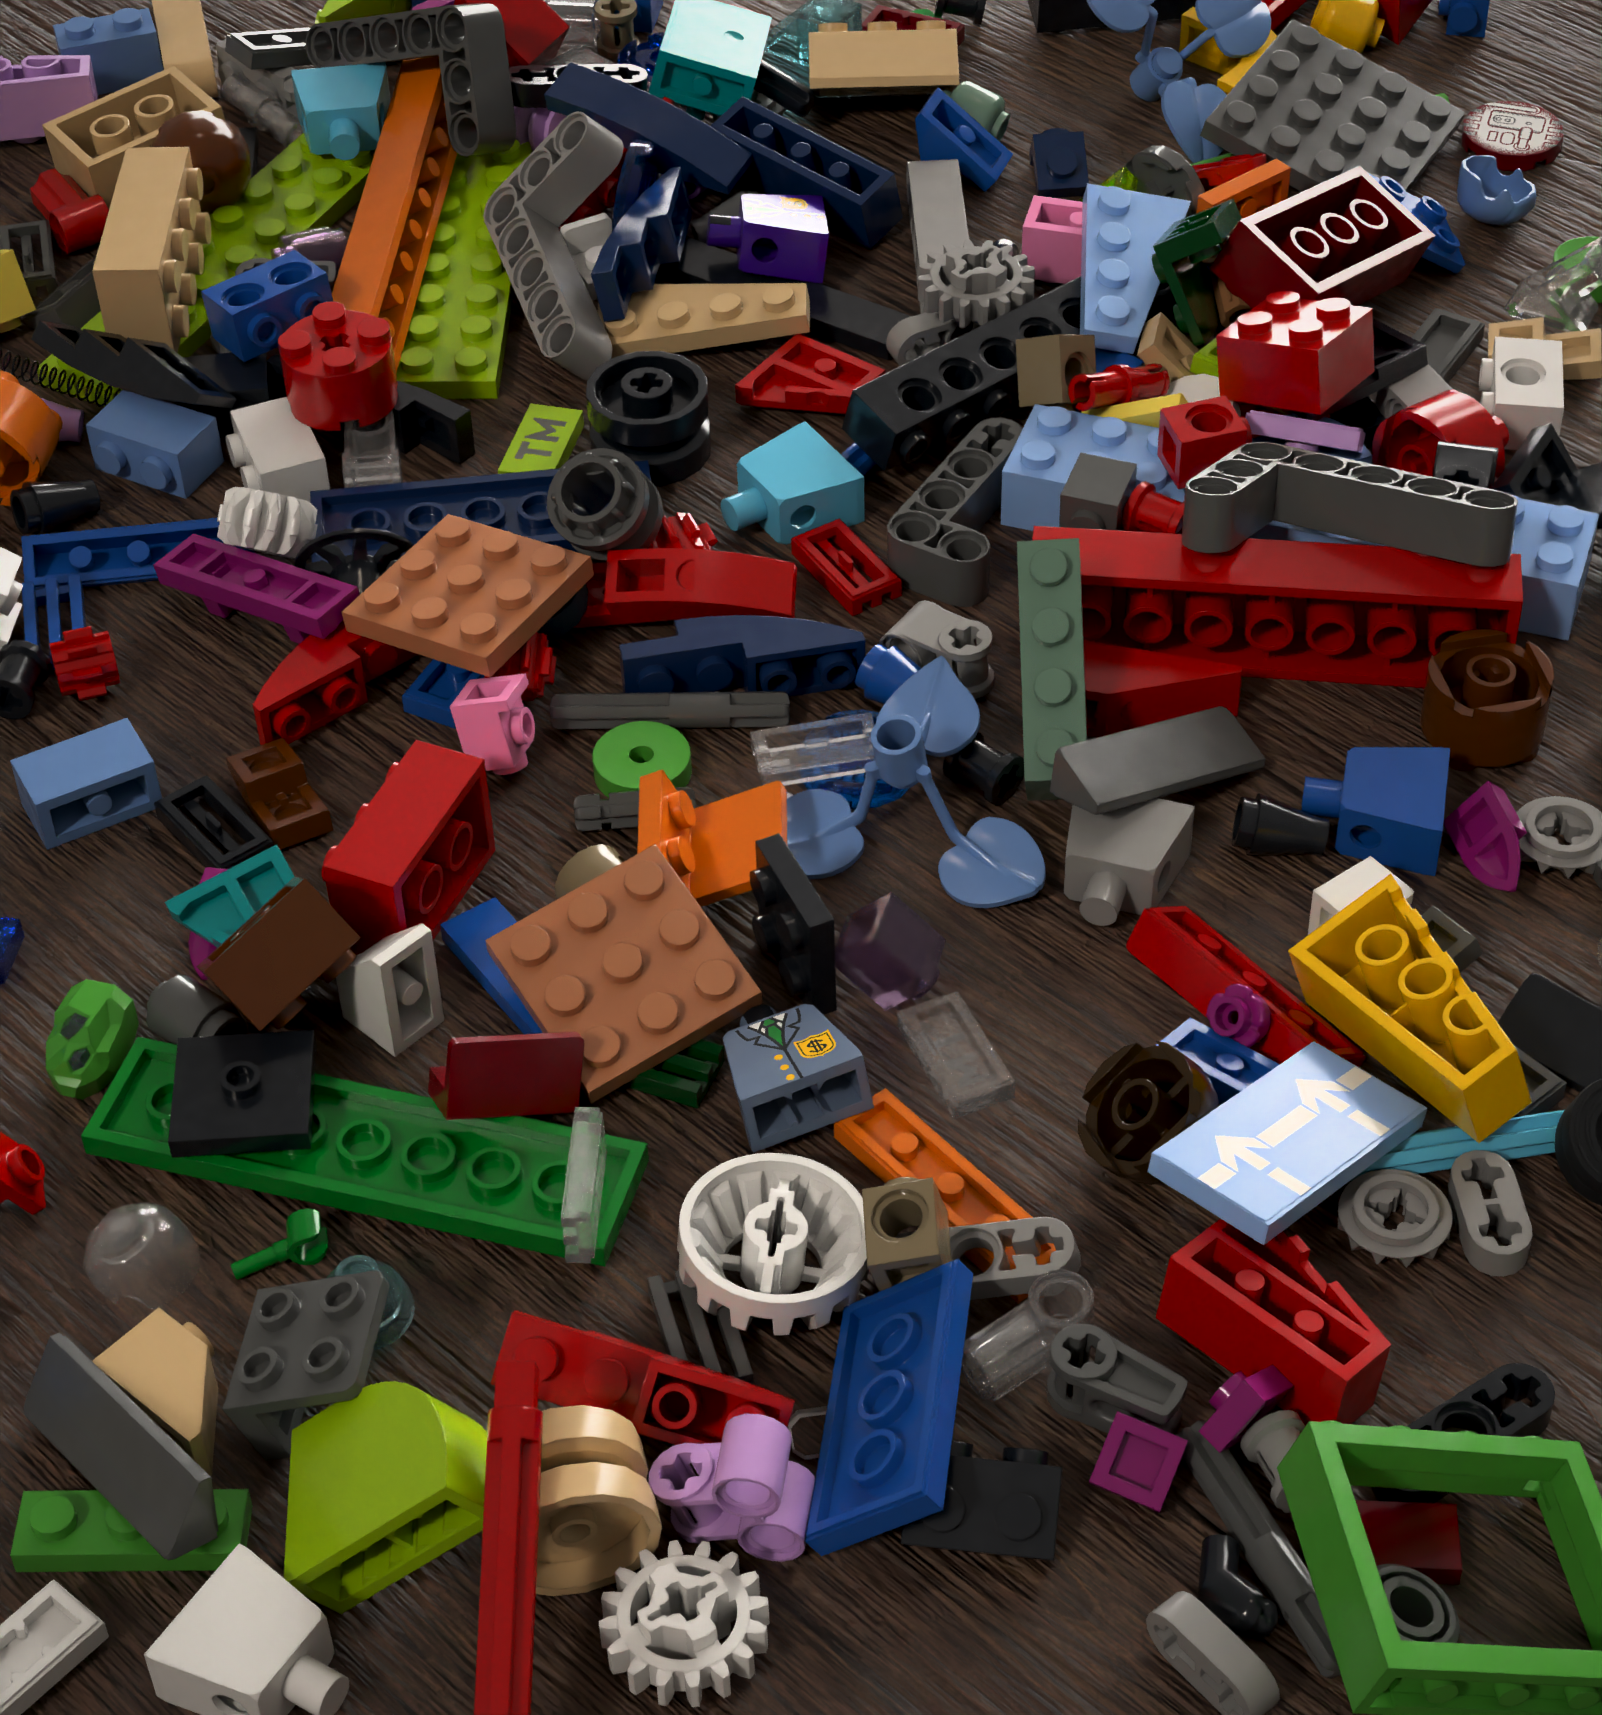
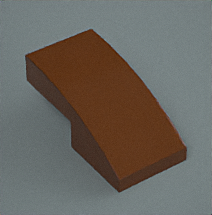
M279 738L226 757L228 769L258 826L273 840L274 845H278L280 850L334 830L329 809L308 784L303 762L284 738Z

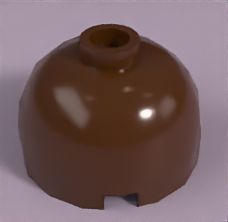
M204 110L182 112L164 122L158 130L159 134L153 140L152 147L190 148L193 168H200L203 176L202 200H199L201 212H208L210 215L219 207L234 206L247 190L252 171L248 144L238 127L230 121L227 123L223 119L216 118L214 113Z

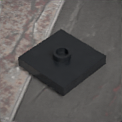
M314 1029L178 1038L168 1138L172 1158L311 1149L317 1052Z

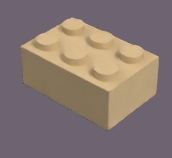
M172 66L44 123L42 127L56 170L63 175H70L88 197L99 194L109 209L126 148L150 147V144L152 147L153 140L159 134L158 130L164 122L182 112L204 110L214 113L216 118L223 120L225 118L222 107L175 66Z

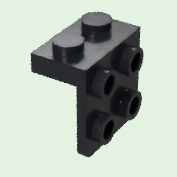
M1552 423L1533 428L1494 483L1493 490L1509 493L1521 499L1557 506L1567 505L1579 510L1599 514L1597 529H1602V462L1577 469Z

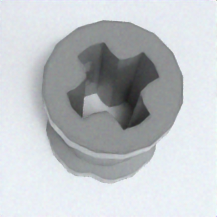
M1291 1410L1277 1411L1256 1421L1246 1430L1240 1443V1448L1247 1459L1251 1462L1259 1463L1273 1486L1270 1493L1272 1501L1277 1508L1282 1509L1285 1513L1291 1512L1277 1466L1305 1428L1298 1413Z

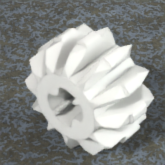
M233 487L226 490L223 504H220L217 537L224 544L242 549L296 558L300 549L316 537L318 524H315L317 509L310 502L295 497L245 487Z

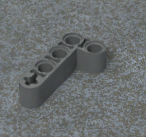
M1000 417L989 418L978 423L890 518L887 524V566L902 580V587L957 607H971L980 604L987 598L990 577V542L984 534L978 531L1001 506L1002 470L1022 431V427L1017 422Z

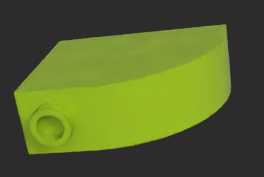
M396 1381L380 1382L365 1386L357 1397L348 1401L335 1402L294 1428L291 1436L284 1579L304 1596L342 1614L481 1532L483 1528L487 1431L472 1418L407 1383Z

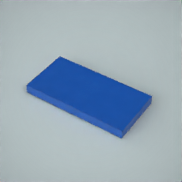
M959 1259L945 1263L843 1308L805 1542L821 1556L943 1510L973 1273Z

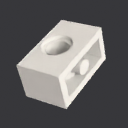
M1495 337L1492 359L1482 358L1479 373V391H1482L1480 404L1491 416H1497L1504 421L1509 433V441L1504 449L1518 450L1533 428L1552 423L1558 436L1560 435L1564 412L1562 341Z

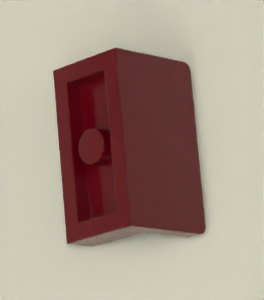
M578 1032L452 1038L448 1042L446 1066L430 1067L428 1093L446 1120L578 1112L584 1039Z

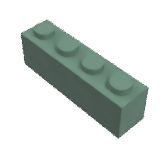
M1079 538L1017 541L1024 778L1027 801L1061 799L1050 792L1055 753L1060 747L1087 740Z

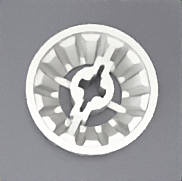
M757 1153L745 1155L726 1161L704 1174L692 1186L682 1204L677 1243L681 1280L688 1287H695L697 1303L706 1312L717 1315V1309L722 1305L729 1308L731 1326L747 1331L753 1317L772 1319L774 1336L789 1335L794 1318H801L809 1330L817 1329L830 1322L832 1311H842L845 1306L856 1302L858 1299L861 1281L867 1279L869 1271L866 1256L863 1198L846 1178L833 1169L814 1160L791 1154ZM742 1240L741 1256L727 1254L735 1244ZM777 1242L775 1255L770 1257L772 1246ZM806 1247L815 1255L820 1268L804 1266ZM723 1269L739 1271L742 1281L750 1290L727 1280ZM801 1281L817 1283L813 1290L789 1294L800 1285Z

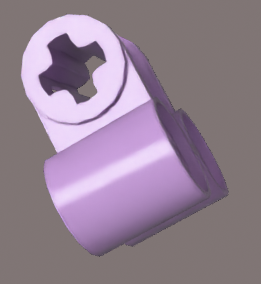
M761 1414L735 1416L727 1421L721 1442L674 1445L662 1452L653 1462L649 1471V1486L657 1500L672 1508L671 1522L678 1535L687 1542L700 1544L702 1541L738 1539L739 1545L750 1555L759 1559L778 1562L794 1560L801 1556L805 1549L815 1476L806 1467L789 1461L792 1443L791 1432L778 1420ZM690 1463H692L694 1469L696 1470V1472H697V1474H698L699 1476H696V1474H695V1472L693 1471V1469H692ZM688 1510L691 1511L697 1523H695Z

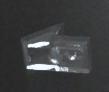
M1602 237L1522 279L1504 309L1510 316L1520 319L1544 317L1545 326L1567 332L1586 330L1598 310V304L1590 292L1602 284Z

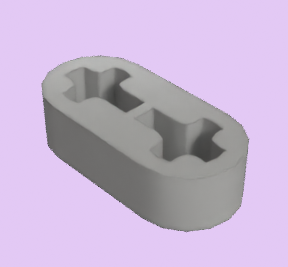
M1473 1150L1463 1153L1455 1159L1451 1167L1447 1194L1464 1254L1469 1263L1482 1273L1501 1277L1515 1274L1524 1267L1528 1259L1533 1237L1532 1225L1515 1172L1510 1163L1496 1153L1485 1150ZM1472 1180H1479L1485 1189L1492 1190L1490 1199L1483 1198L1479 1184ZM1495 1226L1499 1240L1502 1244L1509 1245L1498 1246L1494 1237L1487 1236L1488 1227Z
M1185 1591L1176 1592L1148 1614L1146 1618L1147 1630L1158 1651L1222 1715H1264L1278 1704L1280 1700L1279 1688L1274 1676L1265 1663L1192 1594Z

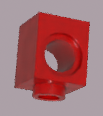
M1226 395L1160 409L1157 455L1178 489L1185 488L1188 480L1239 446L1252 443L1251 428L1247 419L1244 416L1239 417Z

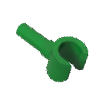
M311 1208L293 1212L286 1221V1239L277 1241L266 1249L230 1264L236 1279H242L275 1263H282L289 1259L300 1265H315L322 1261L328 1249L327 1228L321 1227L320 1213Z

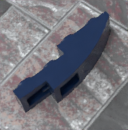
M728 615L674 620L675 636L619 644L623 693L715 692L744 687L745 692L784 691L791 697L857 687L855 684L856 675L865 658V638L863 632L823 622L779 616Z

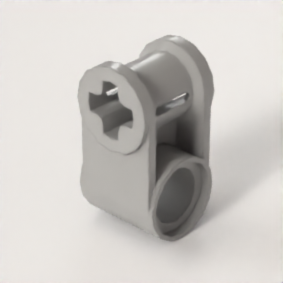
M919 601L879 641V644L887 648L897 646L921 668L939 656H943L956 676L958 673V679L969 690L974 699L984 697L994 687V670L988 664L987 657L993 642L992 632L989 627L979 621L969 620L945 610L934 602Z

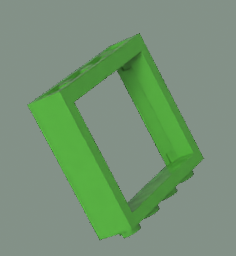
M1334 1420L1322 1422L1309 1421L1277 1466V1470L1353 1714L1602 1715V1498L1580 1442L1550 1440L1538 1436L1511 1437L1477 1434L1473 1431L1445 1432L1419 1430L1399 1425L1390 1427L1342 1424ZM1350 1485L1536 1498L1593 1650L1401 1640Z

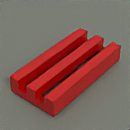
M840 518L791 538V554L852 617L862 613V604L865 602L871 608L881 605L882 595L884 594L891 600L902 596V580ZM831 538L842 550L838 551L827 539ZM853 561L873 580L869 583L853 566Z

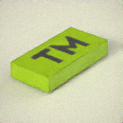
M530 403L498 468V474L561 468L568 461L584 427L583 410Z

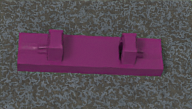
M194 533L153 564L160 584L201 597L209 613L226 618L236 609L281 624L290 640L298 644L309 635L322 639L326 638L343 621L342 611L360 595L357 586Z

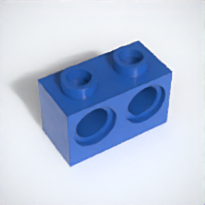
M296 250L201 291L213 338L243 362L279 347L278 338L282 333L286 332L288 328L299 320L312 315V310L316 305L333 301L327 273Z

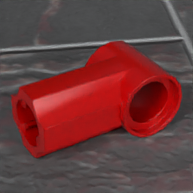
M56 168L40 173L37 182L30 188L32 201L42 215L49 220L51 231L61 251L66 255L100 243L109 212L103 198L99 194L88 197L70 175H63Z

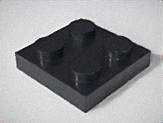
M778 833L755 841L756 870L750 871L749 875L751 888L759 909V915L752 918V927L756 941L764 954L772 952L778 961L779 974L783 986L790 997L799 996L803 1004L814 1005L823 1015L836 1011L834 918L781 835Z

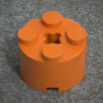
M0 370V498L3 499L0 505L11 506L10 495L13 490L21 489L24 482H38L58 445L59 433L63 422L59 414L50 409L39 396L20 385L14 375Z

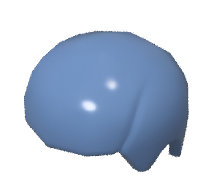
M1490 155L1470 156L1461 161L1457 201L1462 211L1472 219L1484 224L1505 225L1520 220L1534 208L1537 196L1534 184L1523 178L1521 169H1516L1511 175H1503L1498 170L1496 158Z

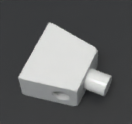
M240 1543L144 1653L156 1696L165 1702L200 1715H288L295 1705L313 1715H334L345 1700L349 1689L348 1677L328 1666L335 1651L328 1621L324 1613L262 1559Z

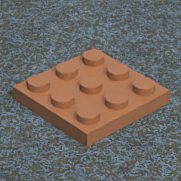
M447 514L342 611L346 631L491 677L594 576L591 556Z
M656 844L485 940L489 955L542 1033L578 1032L584 1039L580 1089L591 1104L633 1080L637 1075L657 1066L742 1016L750 1008L762 1004V991Z

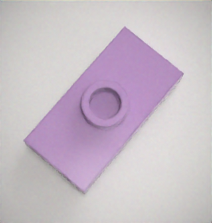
M1250 410V413L1246 412L1245 418L1250 425L1251 433L1254 435L1284 439V445L1314 452L1319 451V446L1362 453L1366 434L1363 432V429Z

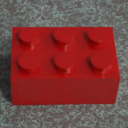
M415 740L401 761H396L391 765L384 784L370 803H364L360 807L353 826L339 845L332 846L327 852L322 865V879L327 886L330 905L361 937L350 947L356 955L363 953L386 936L419 924H424L431 930L432 939L434 940L441 930L440 924L449 919L495 852L485 760L483 758Z

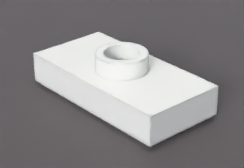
M54 1579L0 1625V1715H21L109 1637L105 1623Z

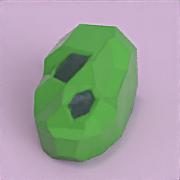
M85 979L71 987L55 1012L54 1027L46 1041V1071L54 1088L62 1096L83 1100L99 1093L114 1079L134 1044L139 1025L134 1001L115 984Z

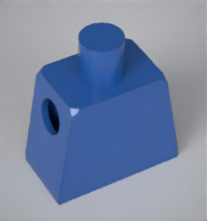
M1353 747L1347 751L1343 781L1305 776L1301 811L1315 816L1339 818L1335 849L1342 855L1362 860L1372 856L1383 865L1423 875L1435 876L1443 832L1450 748Z

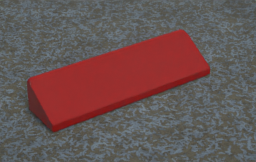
M1188 907L1144 908L1127 941L1126 948L1128 952L1206 1018L1208 1005L1214 995L1225 993V989L1229 985H1246L1253 990L1254 994L1259 995L1265 1000L1271 1014V1023L1266 1036L1260 1042L1250 1047V1049L1281 1064L1315 1041L1357 1067L1363 1064L1366 1056L1363 1055V1052ZM1235 1011L1231 1016V1020L1234 1024H1236L1238 1021L1237 1011Z

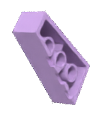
M30 55L21 61V65H11L10 60L0 56V141L14 140L22 144L36 142L45 136L42 124L99 99L90 55Z

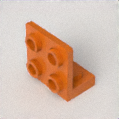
M663 769L640 777L637 854L656 844L700 907L752 890L749 875L750 871L756 870L755 841L779 833L787 844V790L781 781H774L694 808L688 794L684 790L677 791Z

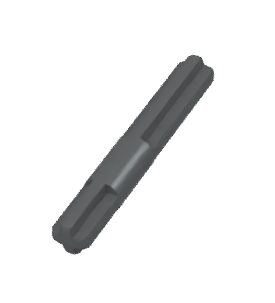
M784 691L562 693L552 696L550 718L552 727L557 730L613 729L619 725L635 721H654L673 728L786 727L790 721V699L788 693Z
M1200 1420L1191 1427L1183 1428L1177 1434V1436L1188 1440L1182 1459L1233 1538L1240 1544V1549L1245 1555L1246 1560L1284 1619L1294 1631L1320 1674L1329 1679L1341 1675L1309 1570L1268 1511L1229 1449L1219 1453L1198 1432L1207 1421Z

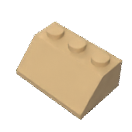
M942 20L916 22V30H897V22L890 21L867 23V31H848L847 23L818 24V32H809L810 90H813L816 97L932 94L938 87L942 91L946 89L953 92L955 87L959 85L957 29H946V21Z

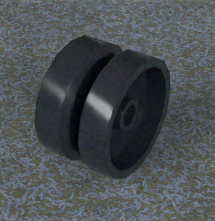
M636 351L612 358L597 367L587 380L586 402L588 419L590 421L589 437L591 449L607 448L616 450L628 456L633 462L648 460L651 482L655 487L683 481L701 470L710 457L711 436L710 419L708 417V380L699 365L684 356L664 351Z

